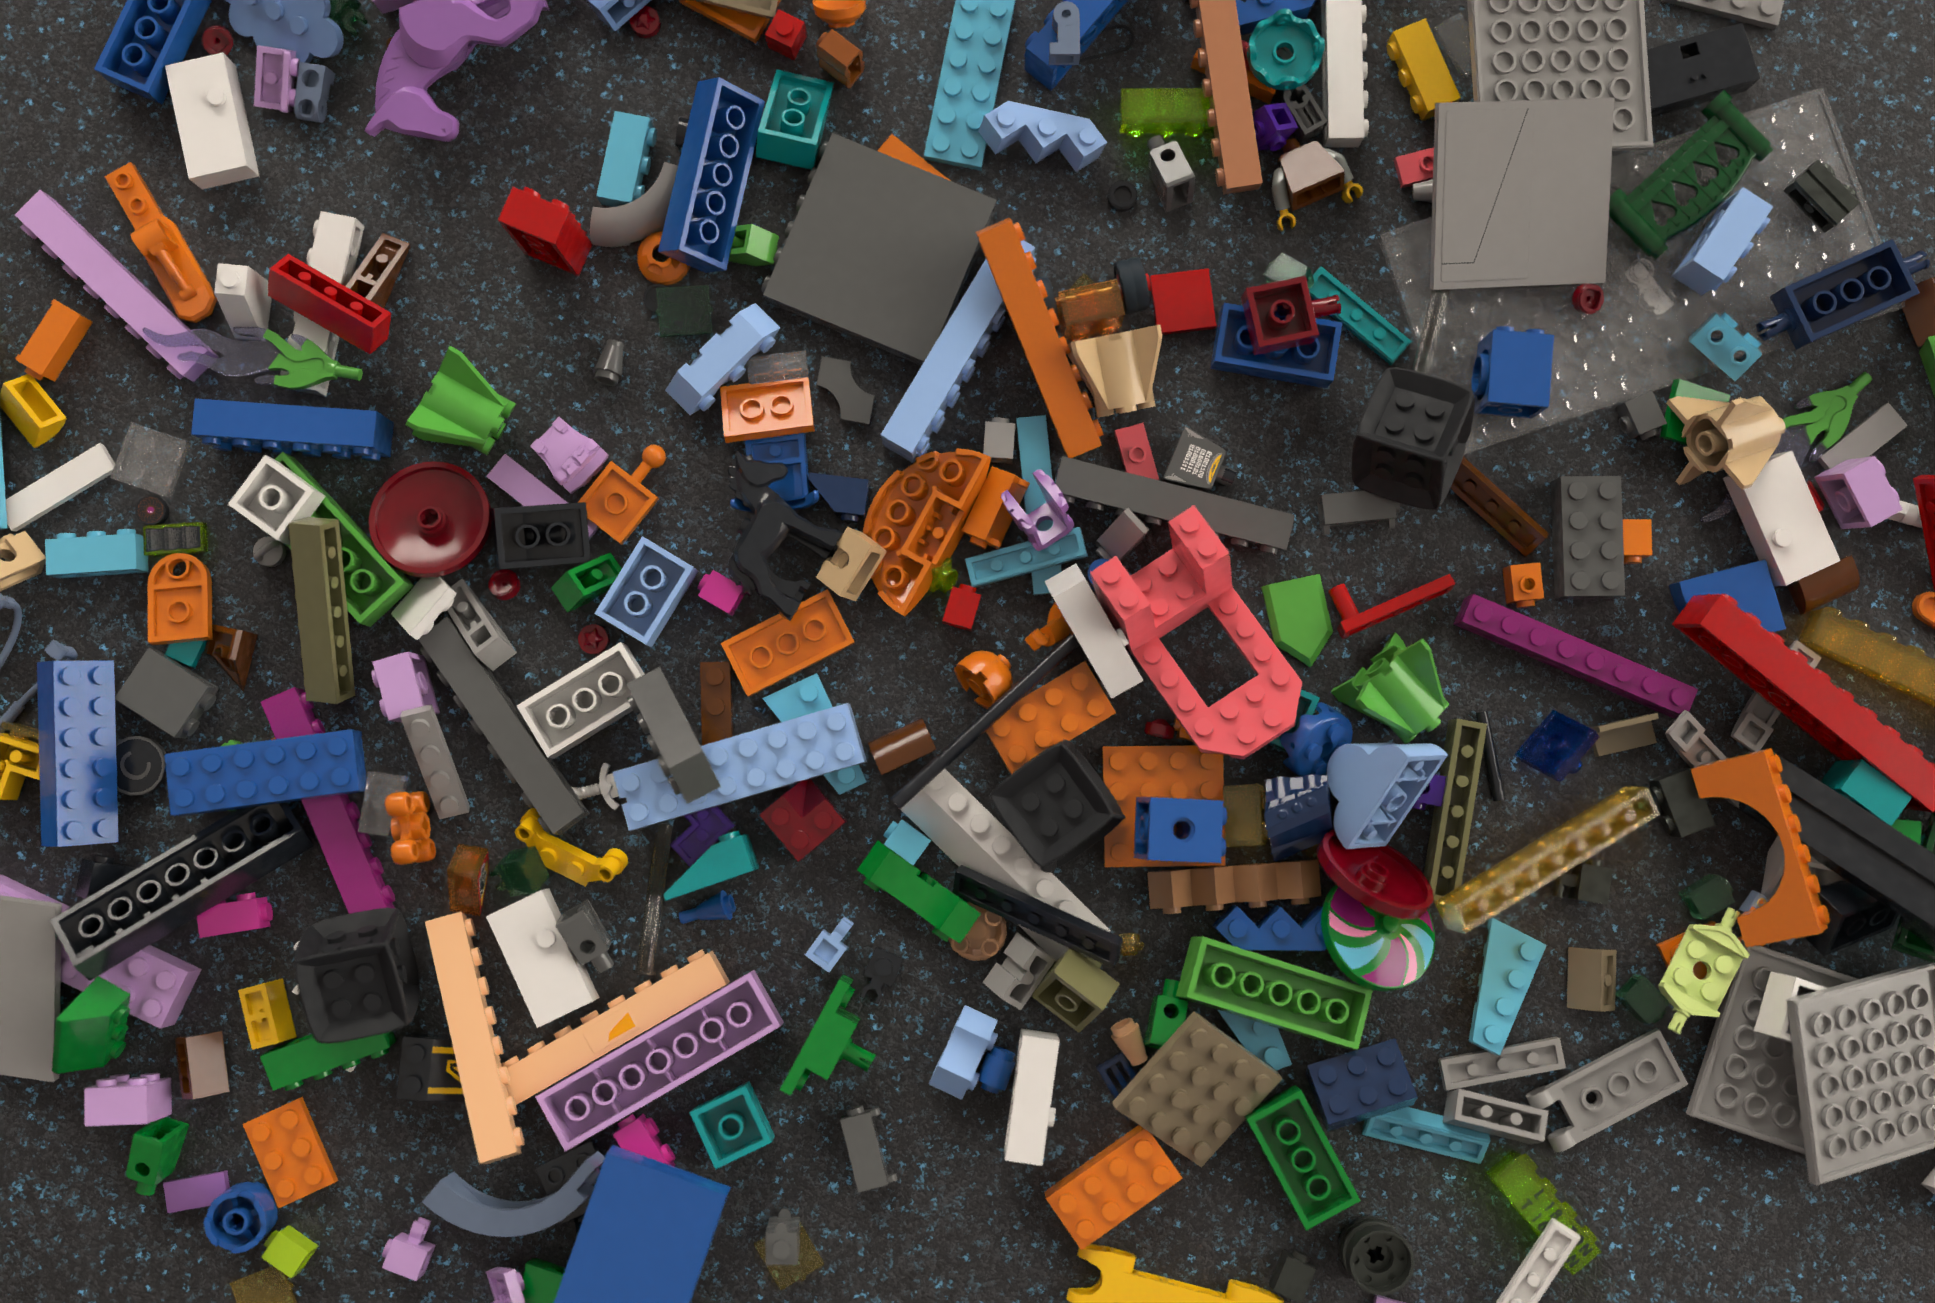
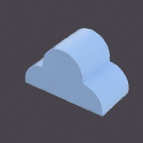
M1430 743L1345 744L1337 748L1329 759L1327 777L1329 788L1339 801L1334 813V828L1340 843L1345 849L1386 846L1448 754L1439 746Z

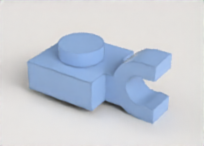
M844 916L831 934L823 929L805 956L829 973L848 948L841 940L854 923Z

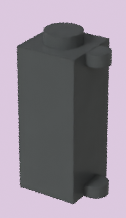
M1366 491L1324 494L1317 498L1319 526L1322 528L1323 535H1330V527L1387 522V528L1394 529L1395 518H1397L1396 513L1400 512V503Z
M863 1105L846 1109V1114L841 1116L840 1122L858 1193L886 1186L888 1183L897 1181L896 1173L888 1175L874 1116L881 1114L880 1108L864 1109Z
M782 1208L779 1211L778 1217L769 1218L766 1230V1265L798 1264L800 1217H791V1212L787 1208Z

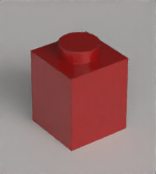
M778 9L765 33L768 48L795 60L807 37L805 22Z
M960 584L959 588L952 586L942 620L943 624L972 631L981 600V594L976 593L977 588L965 584Z

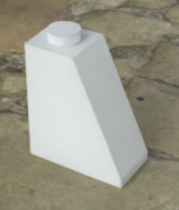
M218 263L214 294L234 338L237 340L266 342L263 335L268 329L272 299L268 296V280L249 266Z

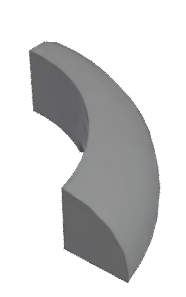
M664 162L659 177L652 187L641 197L628 204L611 208L593 207L590 221L592 245L602 247L628 246L632 242L663 231L678 166Z

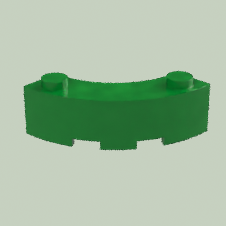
M878 840L857 869L866 877L863 883L876 892H879L882 888L932 924L934 926L932 932L946 942L949 938H952L960 944L981 914L924 871L919 876L921 873L920 869L910 864Z

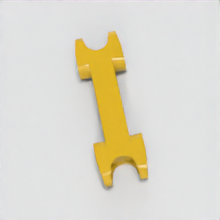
M1090 1244L1082 1251L1079 1248L1077 1255L1098 1267L1100 1270L1098 1282L1089 1288H1069L1066 1297L1071 1303H1284V1299L1277 1294L1238 1280H1229L1227 1291L1223 1293L1135 1270L1136 1255L1117 1248Z

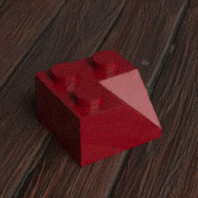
M812 779L799 782L760 814V817L798 862L803 860L847 822Z

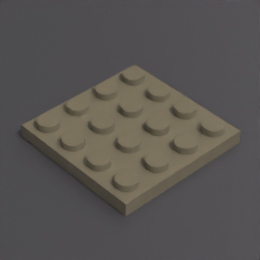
M1193 1011L1112 1103L1119 1112L1202 1168L1245 1120L1244 1116L1253 1112L1282 1080V1077L1268 1064Z

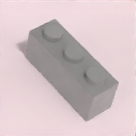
M1456 1089L1447 1092L1443 1123L1527 1144L1544 1142L1548 1111L1463 1089Z

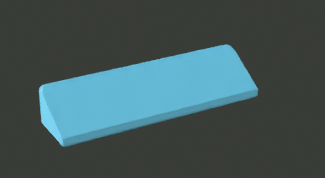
M1410 1107L1366 1119L1362 1129V1135L1478 1164H1481L1490 1143V1135L1487 1133L1443 1123V1115Z

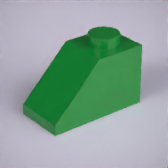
M610 552L566 571L551 589L568 613L590 603L608 591L622 569Z

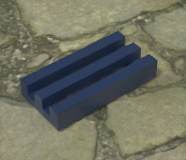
M1122 1051L1114 1057L1107 1059L1106 1062L1096 1066L1114 1098L1119 1093L1105 1070L1109 1067L1112 1069L1123 1089L1128 1084L1117 1068L1116 1063L1121 1061L1131 1079L1136 1076Z

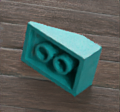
M776 70L757 133L756 157L812 170L820 149L834 82Z
M734 831L719 836L720 843L712 845L663 894L665 901L759 869L749 835H740L739 831Z

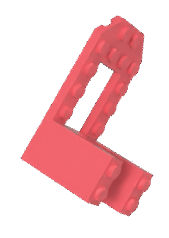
M1193 505L1168 522L1172 543L1171 550L1131 576L1116 556L1091 571L1090 575L1097 600L1114 630L1121 628L1129 642L1126 647L1199 751L1245 759L1295 726L1302 680L1232 587L1230 553ZM1207 607L1257 674V676L1207 707L1160 641L1161 637Z

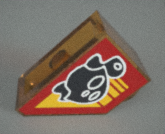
M458 844L447 869L450 911L480 916L489 874L488 849Z

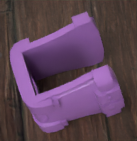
M1039 469L1033 472V476L1046 500V503L1027 515L1008 490L1001 494V499L1008 513L1012 516L1018 528L1024 531L1029 538V542L1037 551L1049 547L1071 532L1074 527L1072 518L1066 514L1069 506L1062 491L1048 474L1046 475L1043 470ZM1042 521H1053V526L1049 530H1038V525Z

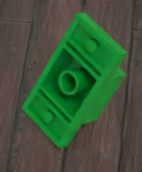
M843 974L839 979L780 1088L782 1092L791 1096L795 1089L801 1091L811 1071L828 1080L837 1061L842 1059L858 1066L865 1072L868 1071L876 1054L852 1043L853 1039L850 1037L860 1018L845 1010L855 991L854 988L850 987L853 982L852 978Z

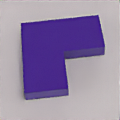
M718 806L688 814L684 817L692 825L672 842L670 846L691 867L712 845L719 841V836L727 834L736 825Z

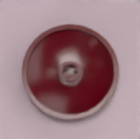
M434 461L408 466L390 477L377 492L369 513L371 539L380 555L398 571L424 578L439 577L453 573L472 561L485 545L492 523L489 499L475 477L456 465Z
M1335 829L1328 831L1319 843L1317 856L1325 872L1342 890L1362 904L1383 914L1401 919L1419 918L1426 913L1432 904L1433 890L1427 878L1407 857L1390 845L1345 849L1340 843Z

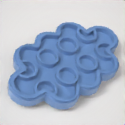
M225 0L231 4L229 20L233 29L239 35L253 37L257 46L261 45L296 51V58L304 63H310L314 56L319 58L334 57L339 54L343 47V33L339 25L328 18L331 9L330 0Z

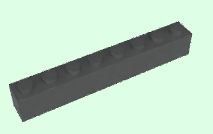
M1064 456L1059 460L1054 480L1069 504H1074L1075 500L1086 502V508L1103 511L1104 507L1114 509L1117 516H1120L1125 509L1129 508L1135 515L1145 517V523L1161 526L1162 522L1168 523L1194 505L1218 538L1220 536L1231 539L1230 544L1248 548L1249 544L1260 546V552L1277 555L1278 551L1287 550L1295 518L1294 514Z
M446 617L433 626L429 633L422 635L418 639L422 644L420 648L422 655L428 662L436 664L439 669L436 672L438 678L446 687L450 685L456 693L453 696L454 701L463 711L467 709L473 718L470 720L472 727L479 735L484 734L490 742L487 745L490 753L497 760L501 758L506 765L504 769L506 776L513 784L518 783L524 791L521 793V797L531 809L535 807L540 815L538 821L547 833L552 832L553 834L561 835L590 813L551 758H547L526 721L492 672L474 655L454 621Z

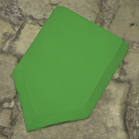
M1320 574L1262 586L1261 589L1274 644L1311 668L1333 633Z

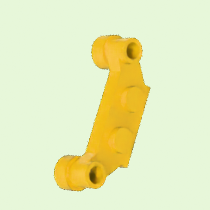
M535 808L529 809L522 816L520 825L515 830L516 837L520 841L525 842L533 854V861L585 887L589 882L612 881L616 875L622 873L628 864L627 855L620 849H609L603 858H597L545 832L538 821L540 815Z

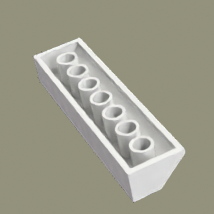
M946 769L900 809L959 867L961 865L968 867L1104 930L1111 931L1051 872H1043L1027 855L1016 838ZM1020 926L1055 961L1068 949V947Z

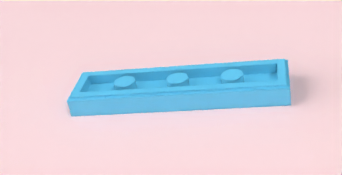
M1076 527L1067 535L1041 551H1037L1029 541L966 558L965 562L971 585L977 588L1088 557L1081 528Z

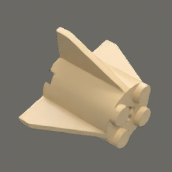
M1160 325L1074 341L1068 344L1071 352L1068 354V357L1076 365L1081 378L1093 396L1097 418L1113 415L1114 409L1119 414L1136 411V404L1138 409L1156 406L1152 387L1162 341Z
M1677 396L1669 399L1666 403L1685 424L1682 438L1686 437L1687 447L1683 449L1689 463L1677 478L1676 482L1678 485L1688 483L1707 471L1713 473L1725 470L1741 490L1749 488L1776 449L1781 439V434L1785 432V422L1782 418L1778 417L1771 405L1761 396L1748 399L1738 398L1730 403Z

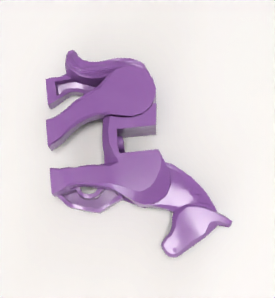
M418 0L400 7V29L394 34L383 56L376 82V113L369 121L365 132L375 137L382 130L388 129L403 135L436 141L451 142L459 134L458 119L440 110L428 94L427 88L442 76L457 70L468 58L476 44L506 47L517 40L538 22L541 11H549L546 0Z

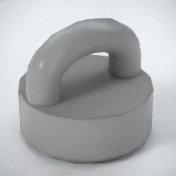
M263 537L254 545L253 558L261 565L275 567L284 561L286 548L282 542L273 537Z

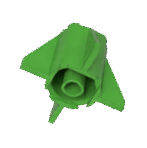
M449 346L439 371L431 382L433 385L429 392H425L419 406L409 417L405 425L414 429L412 435L422 440L470 446L488 455L495 443L493 437L496 439L500 438L507 425L504 423V417L509 418L516 403L496 393L464 354Z
M1396 632L1390 635L1383 650L1370 659L1373 664L1368 670L1362 667L1355 677L1333 688L1331 691L1338 701L1389 726L1404 744L1412 741L1424 729L1426 732L1434 730L1441 722L1438 716L1449 705L1443 697L1429 645L1421 639L1406 647L1404 641Z

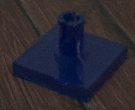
M1552 710L1519 748L1515 756L1526 765L1561 782L1568 773L1574 774L1581 769L1583 763L1580 759L1598 740L1599 735L1595 730Z

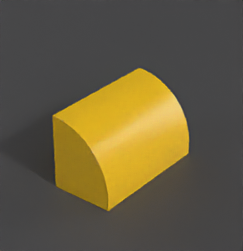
M26 374L3 383L0 393V407L33 448L44 444L62 429L67 419L66 416L34 377Z

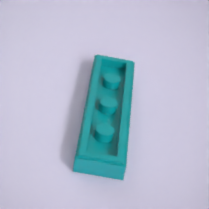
M1322 266L1307 281L1311 300L1338 295L1340 301L1337 304L1341 303V314L1330 316L1338 322H1343L1342 326L1389 365H1392L1412 342Z

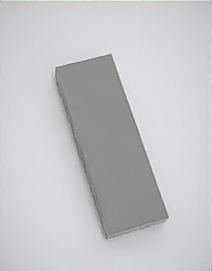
M1886 403L1820 455L1817 460L1825 470H1828L1848 459L1869 457L1908 425L1890 403Z

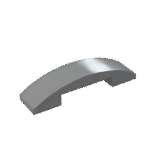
M1798 640L1788 647L1790 650L1803 654L1808 659L1807 664L1814 669L1821 660L1819 655ZM1754 691L1743 708L1733 728L1731 737L1751 752L1760 751L1774 729L1771 727L1781 712Z
M1684 710L1665 732L1666 737L1680 757L1690 768L1727 759L1703 733L1706 729L1689 711ZM1724 798L1733 806L1739 808V801Z

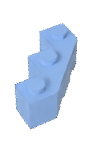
M1007 101L984 115L978 130L995 155L1019 140L1035 163L1059 149L1075 172L1098 159L1107 144V141L1088 118Z
M756 303L739 311L729 321L731 326L721 335L716 333L699 350V356L689 366L685 363L676 372L665 391L689 415L700 409L706 411L716 400L713 396L721 385L730 380L733 382L737 381L745 373L746 369L744 366L751 356L760 351L765 353L775 344L776 340L774 337L780 327Z

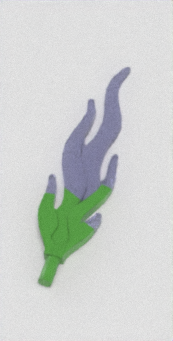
M145 327L142 329L143 333L150 339L166 347L203 346L220 352L225 357L213 358L190 351L179 354L177 359L182 362L195 361L223 375L238 377L274 370L289 372L288 375L282 376L264 375L257 377L255 382L259 385H273L285 389L299 390L325 381L337 380L338 377L360 381L363 375L362 369L341 365L338 361L331 359L314 342L297 334H292L291 338L301 346L302 351L292 347L278 334L260 327H233V331L241 336L258 337L260 339L256 341L233 340L204 328L173 335L158 334Z
M1863 372L1849 386L1846 385L1838 390L1815 393L1798 401L1794 405V409L1807 407L1814 409L1783 419L1786 426L1785 432L1781 434V439L1772 455L1793 451L1801 468L1812 442L1821 431H1825L1823 438L1814 447L1809 458L1812 463L1818 461L1821 455L1844 434L1851 417L1853 405L1858 398L1857 394L1872 381V377L1868 373ZM1728 490L1721 505L1715 511L1701 517V522L1720 519L1731 512L1735 505Z

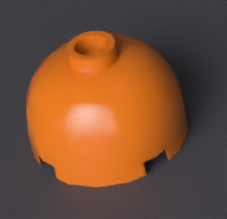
M975 651L959 661L954 668L956 677L967 692L970 687L979 696L974 700L985 709H988L1013 686V677L1009 670L1011 669V664L1001 654L997 656L989 651Z

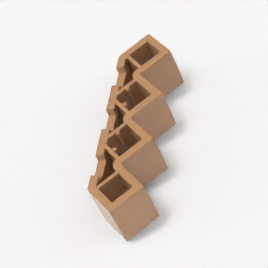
M1295 860L1147 872L1150 909L1163 908V914L1181 913V907L1205 905L1206 911L1224 910V904L1235 902H1248L1249 908L1267 907L1266 901L1277 899H1291L1292 905L1309 904V898L1321 896L1318 860Z

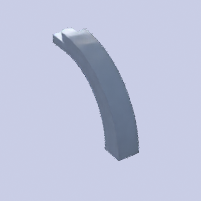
M599 1151L585 1160L559 1191L543 1198L529 1201L499 1199L475 1189L453 1172L441 1179L422 1203L447 1222L477 1234L512 1237L535 1233L563 1220L592 1196L594 1190L592 1184L598 1179L605 1157Z

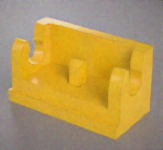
M283 978L238 990L252 1050L297 1037Z

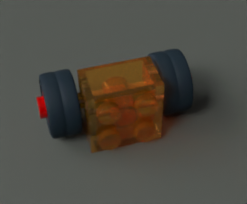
M1139 257L1114 262L1115 279L1059 291L1057 297L1054 296L1048 277L1036 280V282L1042 280L1048 297L1044 298V302L1048 310L1054 309L1060 323L1062 336L1066 340L1071 339V342L1089 338L1088 335L1099 332L1100 336L1114 334L1117 332V328H1121L1125 314L1149 309L1151 283L1149 275L1145 273Z

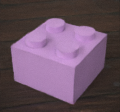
M1875 456L1848 459L1815 476L1841 529L1873 527L1903 510L1899 503L1897 491L1890 486L1885 476V468Z
M407 651L373 661L374 670L371 671L375 686L380 688L382 699L379 701L380 709L384 717H388V721L402 722L400 718L402 711L431 704L435 714L440 713L427 663L423 655Z
M160 1073L140 1074V1077L129 1078V1074L111 1075L110 1078L96 1080V1085L84 1088L85 1126L148 1124L171 1115V1078H160Z

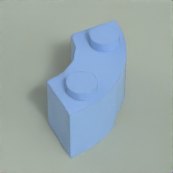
M964 1005L950 1034L948 1043L936 1065L929 1085L961 1100L967 1089L973 1091L980 1076L976 1072L980 1060L986 1049L992 1050L998 1034L993 1032L998 1020Z

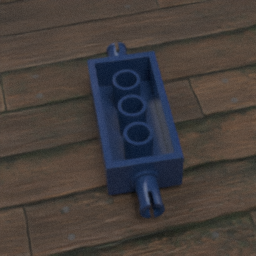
M1889 240L1788 285L1771 295L1770 298L1778 315L1757 323V332L1770 328L1765 333L1759 335L1762 340L1766 341L1775 335L1787 331L1797 350L1919 294L1920 292L1911 275L1927 269L1930 266V260L1928 258L1917 263L1921 258L1927 256L1922 250L1903 259L1894 240Z

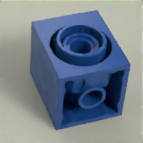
M1498 326L1478 343L1477 357L1472 371L1471 387L1475 397L1474 414L1532 419L1546 410L1550 402L1554 335L1544 334L1545 331L1542 329H1528L1526 332L1514 331V328L1510 326Z
M1136 797L1134 858L1159 861L1221 863V857H1224L1226 852L1225 838H1222V826H1225L1227 821L1226 807H1223V801ZM1176 824V826H1177V832H1176V834L1174 835V833H1173V827H1174V825Z

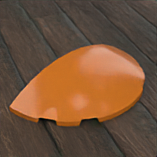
M959 448L955 452L939 453L933 451L915 458V463L903 471H895L874 497L865 518L863 533L887 550V553L871 578L879 591L878 595L883 601L904 617L928 592L958 546L964 534L962 528L985 483L991 462L990 456L977 451Z

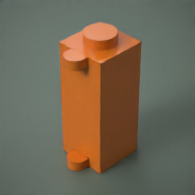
M53 299L51 307L23 351L15 358L16 361L26 366L24 372L40 381L43 377L54 382L56 381L93 323L91 320Z
M992 466L962 528V532L971 537L969 542L982 549H986L987 545L999 549L1013 520L1001 499V494L1008 490L1020 505L1030 483L1015 474Z

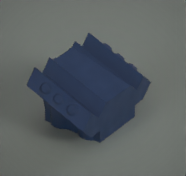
M1313 774L1303 777L1265 779L1266 829L1268 830V839L1271 841L1274 862L1319 844L1324 835L1334 829L1327 775Z

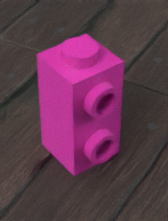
M255 892L236 895L237 901L226 903L225 899L197 916L199 937L203 938L271 927L270 921L273 918L272 906L267 902V897L256 898Z
M632 1113L617 1123L620 1129L613 1136L620 1148L673 1167L675 1166L673 1162L675 1155L667 1143L663 1145L657 1136L659 1129L651 1117L647 1119L643 1113L635 1118Z

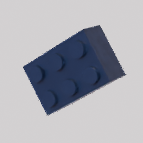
M1395 1038L1307 1065L1306 1076L1326 1132L1414 1105L1417 1099L1416 1091Z

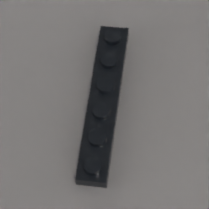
M963 865L955 871L953 893L961 899L1109 967L1114 968L1119 962L1124 938Z

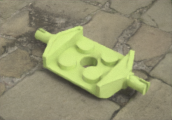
M1727 907L1720 924H1715V926L1689 924L1658 985L1662 995L1674 1007L1673 1011L1676 1012L1667 1027L1669 1030H1673L1672 1032L1680 1034L1690 1015L1720 1016L1721 1013L1717 1010L1742 960L1748 959L1750 955L1734 933H1732V928L1737 917L1740 915V912L1735 911V909ZM1697 962H1702L1707 968L1706 976L1703 979H1698L1693 973V967Z

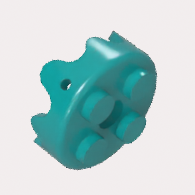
M1281 9L1271 17L1261 20L1256 25L1247 47L1248 65L1253 75L1267 87L1276 90L1296 89L1307 83L1317 72L1324 53L1325 40L1319 35L1312 20L1298 18L1293 15L1290 9ZM1286 47L1292 52V57L1283 60L1277 56L1276 50Z

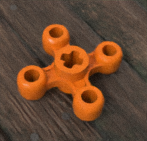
M401 791L387 795L385 798V808L387 814L392 817L391 833L395 841L391 846L393 862L398 865L433 860L436 856V847L434 841L429 838L431 827L429 817L426 814L430 809L428 794L424 791L410 793Z

